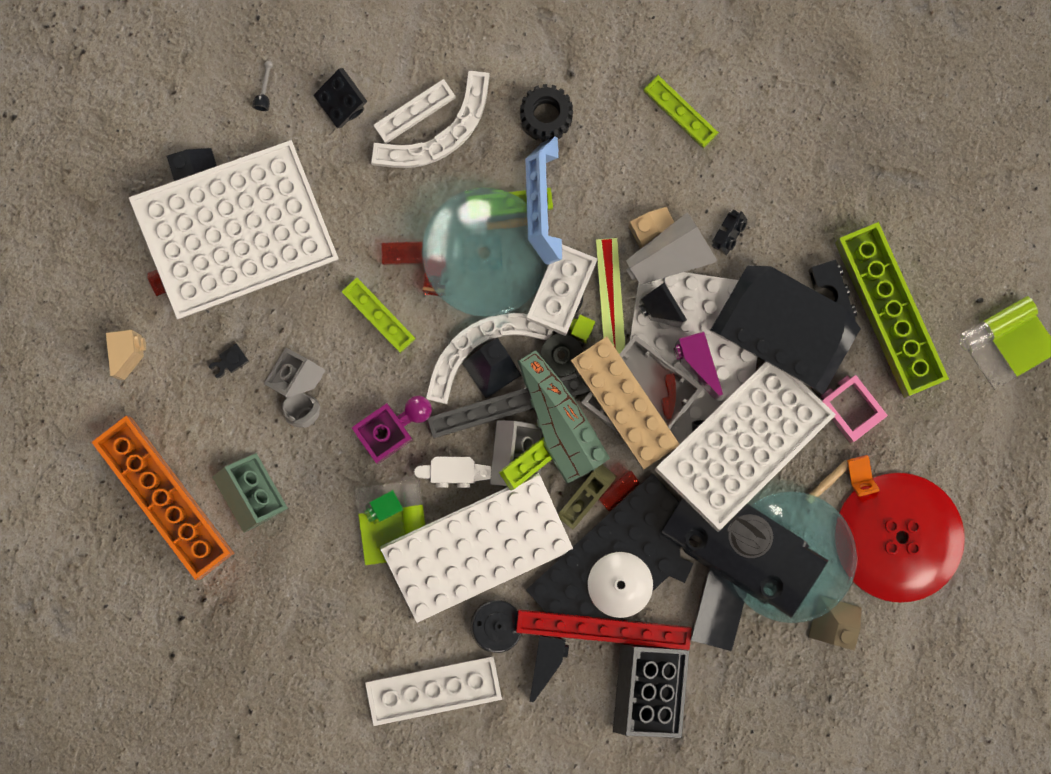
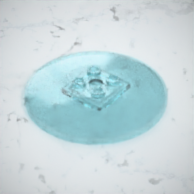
M475 188L451 197L433 214L424 233L422 260L431 286L450 306L470 315L497 316L519 308L535 294L547 271L548 265L543 262L528 241L527 203L517 196L500 189ZM481 247H486L489 250L490 254L487 259H482L479 256V249Z
M781 492L766 496L751 505L753 508L805 540L810 549L829 561L792 618L770 604L761 603L732 584L737 594L755 612L779 622H806L832 610L846 595L856 571V545L847 522L830 504L806 493ZM764 588V592L767 595H773L771 589Z

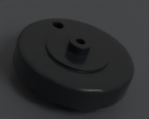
M492 600L480 605L474 612L470 624L471 634L475 643L483 650L492 653H502L513 648L522 633H516L518 610L512 604L502 600Z

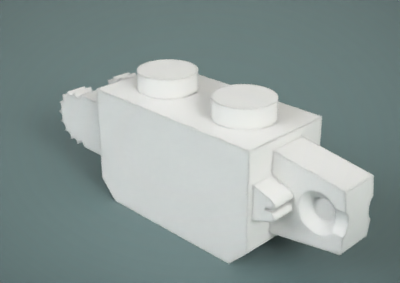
M435 457L431 460V465H420L414 469V475L417 478L431 479V483L436 484V488H448L449 484H457V488H470V484H475L476 481L491 479V466L475 464L470 457Z

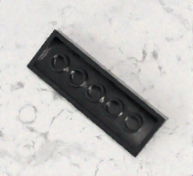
M709 568L705 576L690 640L732 651L747 593Z

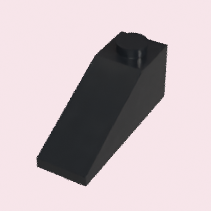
M540 635L529 702H535L561 665L563 657H568L569 645L565 644V639Z

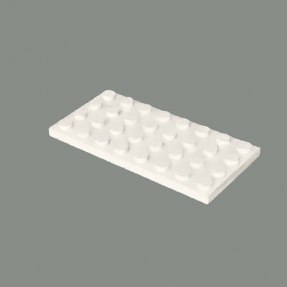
M765 362L655 468V471L719 532L836 414L801 381Z
M539 473L529 477L514 490L510 491L507 487L380 546L417 623L562 556L573 549Z

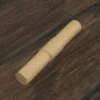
M843 461L805 497L809 504L816 500L848 470L847 461Z

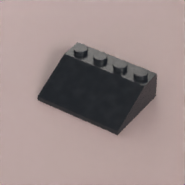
M620 645L613 732L625 736L682 738L689 650Z

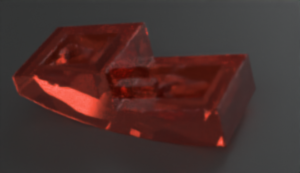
M674 373L664 376L668 397L661 399V405L665 421L672 418L675 408L676 382Z

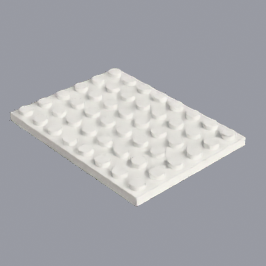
M292 140L129 197L130 204L177 320L339 259Z
M682 272L642 285L638 282L630 340L636 335L656 350L666 362L680 369L697 382L681 365V361L676 360L673 348H675L678 339L704 332L723 392L721 397L714 399L703 388L670 430L679 444L693 433V421L706 420L755 373L757 363L755 355L710 332L739 280ZM665 282L687 321L680 328L651 321L648 316L644 317L638 307L641 305L639 303L640 299Z

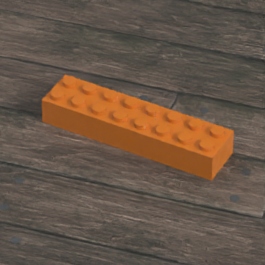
M125 416L92 441V444L195 580H201L234 554V551L132 417Z

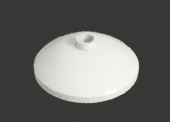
M615 552L602 557L592 567L588 577V592L592 602L600 611L612 617L624 618L640 612L649 602L653 591L652 575L647 565L637 556L626 552ZM618 581H624L625 587L623 589H618Z

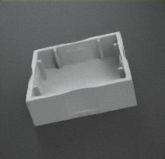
M634 335L619 355L671 430L703 390V387L683 371L666 362L656 350ZM590 391L581 403V406L618 433Z

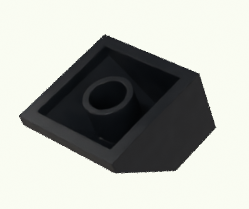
M665 282L639 301L641 305L638 307L644 317L648 316L651 321L679 328L687 321Z
M498 337L480 348L462 363L486 399L521 376Z

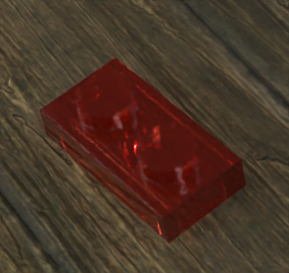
M424 242L381 243L382 265L425 264Z

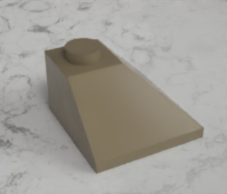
M819 596L808 638L855 651L860 632L862 607Z

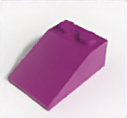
M700 332L678 339L675 348H673L676 360L681 361V365L714 399L721 397L723 392L705 333Z

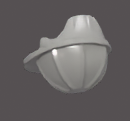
M304 393L286 398L282 405L286 422L299 428H307L314 424L319 417L320 404L317 399Z

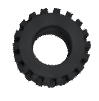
M543 84L542 88L535 86L533 91L529 90L527 96L523 97L522 105H520L522 127L526 129L528 135H532L533 139L537 140V138H540L541 142L553 137L560 139L563 133L566 134L568 132L569 126L572 123L573 105L570 102V97L568 94H564L563 89L557 90L555 85H552L551 88L547 87V84ZM542 104H551L558 109L559 116L553 122L543 123L535 118L534 110Z

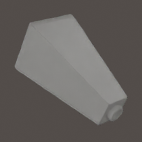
M686 213L627 259L626 262L629 268L626 270L632 280L637 279L640 285L715 263L717 259L690 215Z

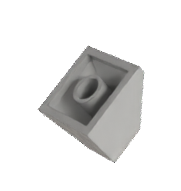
M285 348L264 384L290 398L314 389L317 383L320 382L325 370L307 358Z

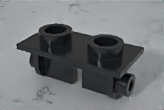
M736 210L728 212L722 223V227L726 228L727 231L719 229L712 240V247L716 250L721 249L726 256L735 247L736 239L740 232H743L746 228L747 218L742 211L740 213Z

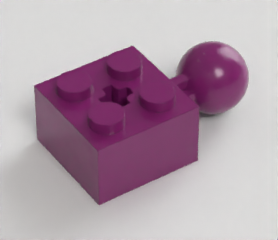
M414 396L406 402L404 412L396 416L390 405L386 403L351 428L375 463L380 464L413 441L405 426L411 422L422 423L428 420L432 413V406L427 398ZM380 429L388 431L385 439L382 437L378 438Z

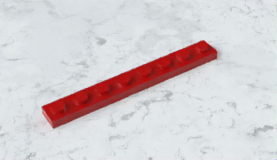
M518 610L516 633L685 650L690 649L692 628L687 626Z

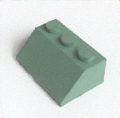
M257 453L225 466L212 477L244 533L288 509Z

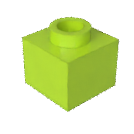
M579 315L578 319H573L569 330L572 331L571 336L586 343L596 321Z

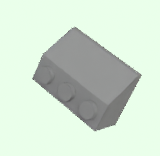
M497 420L490 485L508 487L498 472L544 437L542 429L538 425L518 421ZM539 469V470H538L536 473H534L533 475H535V474H537V473L541 474V469Z

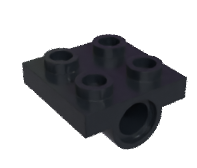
M339 68L313 95L337 129L342 128L348 121L358 117L365 109L363 106L368 102L344 68Z

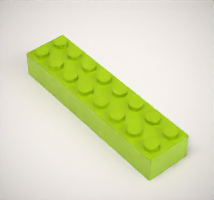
M879 222L839 238L835 245L903 397L906 398L949 380Z

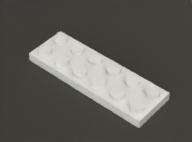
M494 656L365 683L373 726L502 700Z

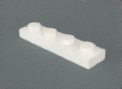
M443 79L373 126L385 144H387L456 97Z

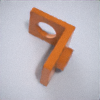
M864 455L847 460L851 486L857 495L863 496L878 492L879 487L872 478L869 456ZM863 486H871V488L866 490L860 489Z

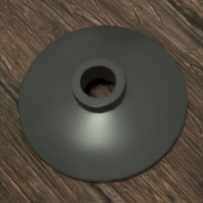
M556 334L544 342L540 356L557 376H568L577 371L571 360L581 354L583 350L578 340L573 336ZM559 351H563L565 353V357L563 359H559L557 357V353Z

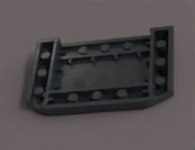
M747 265L710 332L726 341L732 342L823 395L861 328L847 308L772 266Z

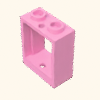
M847 375L838 382L840 386L833 391L830 388L821 395L823 398L821 401L836 414L832 421L849 443H852L888 415L856 375L851 378ZM852 384L875 412V414L853 431L830 403L831 400Z

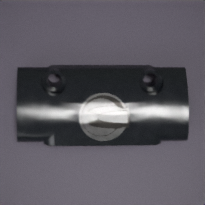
M683 498L661 533L669 540L680 545L687 555L761 603L774 606L790 618L793 617L829 561L810 549L805 540L749 504H746L717 532ZM694 540L698 543L699 546L693 547L690 545L689 541ZM764 588L771 589L773 595H767L764 592Z

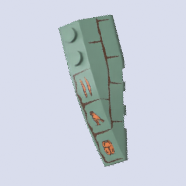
M535 350L519 360L518 364L525 386L529 389L532 398L530 399L532 408L535 407L538 417V427L542 429L545 448L565 482L569 483L608 461L610 457L586 416L567 388L539 353Z

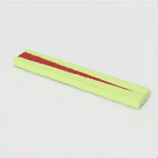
M617 238L596 239L603 338L608 337L620 354L626 346Z

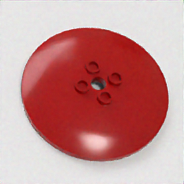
M890 473L874 477L873 480L879 487L878 492L858 496L854 490L845 500L839 511L834 534L839 562L851 581L873 597L899 603L924 599L945 586L953 577L961 562L965 536L960 513L951 498L939 486L923 477L908 473ZM863 486L860 489L866 490L871 488V486ZM900 531L905 532L907 535V540L903 544L896 540V535Z

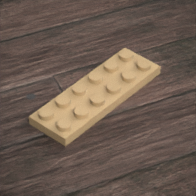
M608 337L603 338L571 360V363L643 470L680 445Z

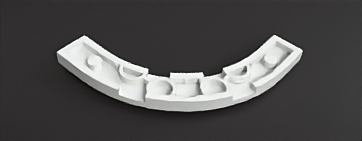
M468 71L465 98L457 118L450 126L435 136L434 139L412 145L374 143L371 164L392 168L419 167L436 162L454 152L469 138L482 117L488 94L490 73Z
M508 313L479 320L453 338L440 355L431 377L426 398L430 401L448 404L452 383L458 368L464 359L481 344L497 337L511 335L526 336L546 341L552 336L553 331L526 320L528 314Z

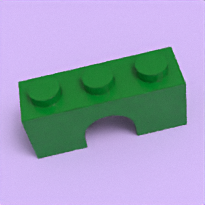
M392 490L366 504L364 513L369 522L373 521L374 524H377L402 511L403 508L395 492Z

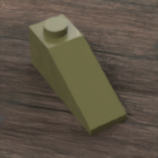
M603 464L597 467L559 512L560 520L573 530L617 476Z

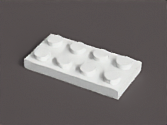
M562 244V260L549 264L526 320L566 336L596 265L597 258Z

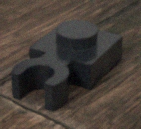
M236 343L219 355L222 361L211 363L209 368L211 370L215 367L220 368V372L215 375L219 379L225 375L227 369L230 373H233L247 364L249 360Z

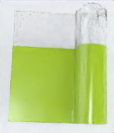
M1029 296L1022 298L960 334L961 339L959 343L965 351L968 350L994 390L1051 358V336L1037 317V306Z
M415 475L405 476L398 483L355 488L365 565L386 563L387 561L380 546L426 525L420 479H415ZM393 490L403 510L377 524H374L373 521L369 522L364 513L366 510L365 505Z

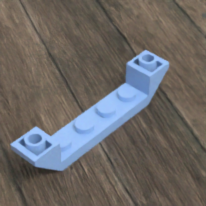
M557 137L542 142L525 159L528 241L547 265L562 260V239L548 236L546 163L558 158Z

